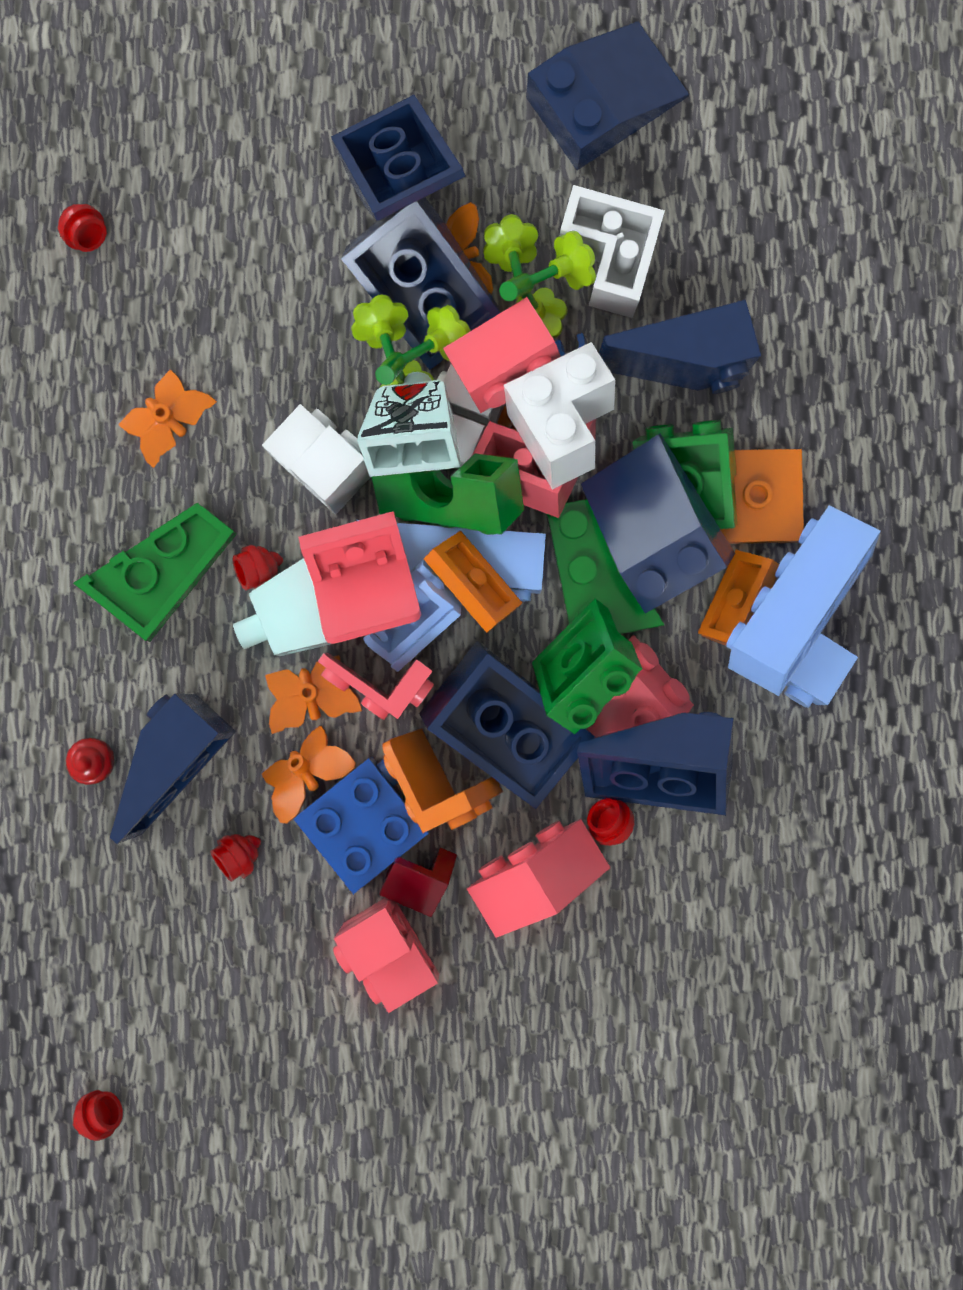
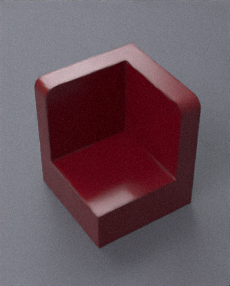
M440 847L429 869L401 857L396 858L388 868L379 895L432 917L449 885L457 854Z

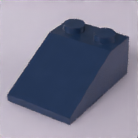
M639 21L566 47L528 72L526 98L576 170L590 163L689 97L688 91Z
M415 95L331 136L356 193L364 207L376 221L465 177L462 166Z
M426 197L378 220L347 245L341 257V260L372 299L377 295L383 294L389 296L393 303L404 304L408 311V318L404 322L406 333L403 338L412 349L423 343L425 336L428 335L427 330L430 325L427 314L434 307L441 309L446 305L452 306L457 311L459 319L466 322L471 331L502 312L451 231ZM428 351L419 357L429 370L444 360L440 351L435 353Z
M746 300L604 336L599 355L611 373L697 391L711 388L712 394L728 392L739 387V380H742L749 374V370L761 357Z
M661 433L581 483L618 571L645 614L727 568L735 555L734 550Z
M476 641L419 712L426 728L535 809L538 808L577 760L579 743L594 739L595 737L586 728L580 729L576 734H573L548 717L540 690L478 641Z
M175 693L172 697L166 694L147 712L146 716L151 720L140 732L110 838L116 844L142 835L237 732L196 694Z
M701 712L699 714L680 713L580 742L577 754L585 797L597 799L610 798L627 803L726 816L733 766L734 718L722 717L713 712Z

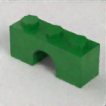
M475 453L451 476V481L440 470L372 476L379 514L394 511L395 517H399L404 521L417 520L439 524L445 528L459 527L477 530L487 535H502L524 511L518 461L513 458Z

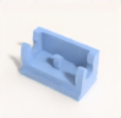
M424 559L410 571L421 610L420 619L413 623L369 634L363 638L367 646L391 664V668L397 672L461 615V602Z

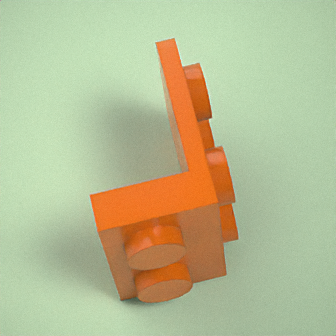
M422 729L392 738L382 744L385 754V767L388 773L398 781L405 795L407 813L419 825L422 833L445 822L448 823L451 830L477 818V816L492 809L493 807L489 800L503 792L499 782L490 777L455 794Z

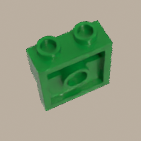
M706 420L692 423V431L674 433L673 424L646 427V435L639 436L632 442L633 450L661 433L719 528H735L738 523L734 477L737 473L733 428L721 429V420Z
M596 598L532 661L546 715L573 734H576L580 729L593 725L603 707L614 696L626 693L630 689L636 675L642 670L632 642L618 633L609 608Z

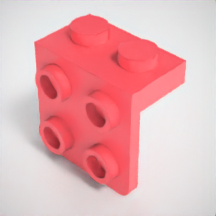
M394 511L298 537L302 555L313 581L323 635L328 643H340L413 623L420 619L421 610Z
M635 635L631 636L628 640L633 644L642 670L636 675L630 689L620 696H614L603 707L595 723L586 728L595 736L594 738L680 713H689L694 706L689 700L690 697L684 685L677 679L671 678L660 666L654 650L649 645L640 642Z
M323 653L318 660L321 665L326 667L321 676L344 692L351 685L365 695L361 704L383 720H385L389 713L398 719L409 703L418 708L434 685L433 682L427 679L432 670L416 658L389 696L331 654Z

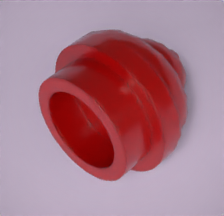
M73 204L65 208L59 218V235L72 249L90 252L100 247L106 238L107 230L104 218L93 206Z
M248 545L242 548L241 553L233 555L232 561L240 585L244 590H249L252 588L256 589L278 574V566L283 563V558L278 553L269 552L264 547Z
M85 738L77 741L67 752L66 767L68 773L75 781L85 785L104 781L111 774L114 767L112 749L106 742L97 738Z
M602 799L596 802L588 813L587 824L589 832L602 845L621 844L633 832L635 826L634 814L620 800Z
M231 834L224 835L217 840L218 846L212 849L210 853L218 868L229 881L232 882L239 876L245 879L253 873L254 862L258 858L257 848L261 845L260 838L252 835Z
M95 1090L85 1094L76 1104L73 1115L74 1129L83 1137L94 1141H100L111 1136L120 1125L123 1117V1109L119 1099L108 1091Z

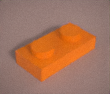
M461 530L433 548L424 558L425 562L486 633L523 603Z
M735 550V555L726 569L698 634L726 646L736 625L739 622L747 625L754 615L751 608L764 586L770 589L773 587L777 578L775 573L779 564L770 558Z

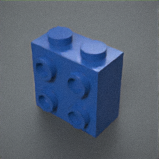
M373 756L364 761L294 818V821L353 895L430 832L429 830L422 833L419 825L410 818L405 807V796L396 786L398 781L388 773L384 759L378 763Z

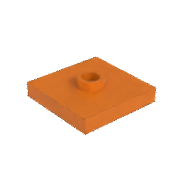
M802 449L735 450L737 474L734 477L738 524L735 528L721 529L729 544L799 543V538L804 530Z

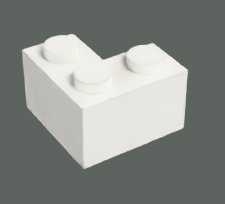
M573 185L559 236L565 235L572 230L577 231L581 235L583 243L592 248L595 261L601 262L589 306L633 318L640 300L665 210Z
M592 342L504 384L507 415L551 489H555L595 469V439L587 428L586 423L614 410L615 378Z
M300 404L262 446L336 515L371 477L365 465L357 438L346 429L341 435L335 431L336 425L319 409L316 408L311 414Z

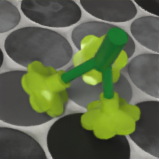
M513 214L506 215L500 224L493 223L486 227L484 231L486 242L483 248L484 258L491 264H499L504 271H512L514 278L505 281L500 286L499 292L501 297L505 301L517 299L516 303L527 297L554 339L563 330L561 321L568 313L567 306L562 299L555 298L553 291L549 288H540L534 294L531 293V290L535 284L550 277L556 279L565 277L569 286L574 290L592 285L596 279V273L593 268L595 263L594 252L589 245L583 243L581 235L577 231L572 230L565 235L556 237L554 240L556 258L550 261L549 267L532 275L523 273L521 263L532 262L537 255L535 242L538 239V232L533 224L522 223L519 216Z
M383 294L375 296L370 303H361L354 308L353 317L355 322L351 327L353 337L356 340L367 341L368 345L372 348L378 349L383 347L386 360L375 372L377 381L382 384L380 387L404 384L406 376L412 372L425 373L433 381V376L428 372L422 371L421 365L414 359L428 351L432 353L440 351L442 357L450 361L443 348L471 331L468 324L459 319L457 311L452 306L446 305L441 309L434 307L427 314L430 326L424 342L404 354L395 352L392 341H397L405 335L406 328L404 322L408 318V311L404 304L393 303L389 296Z

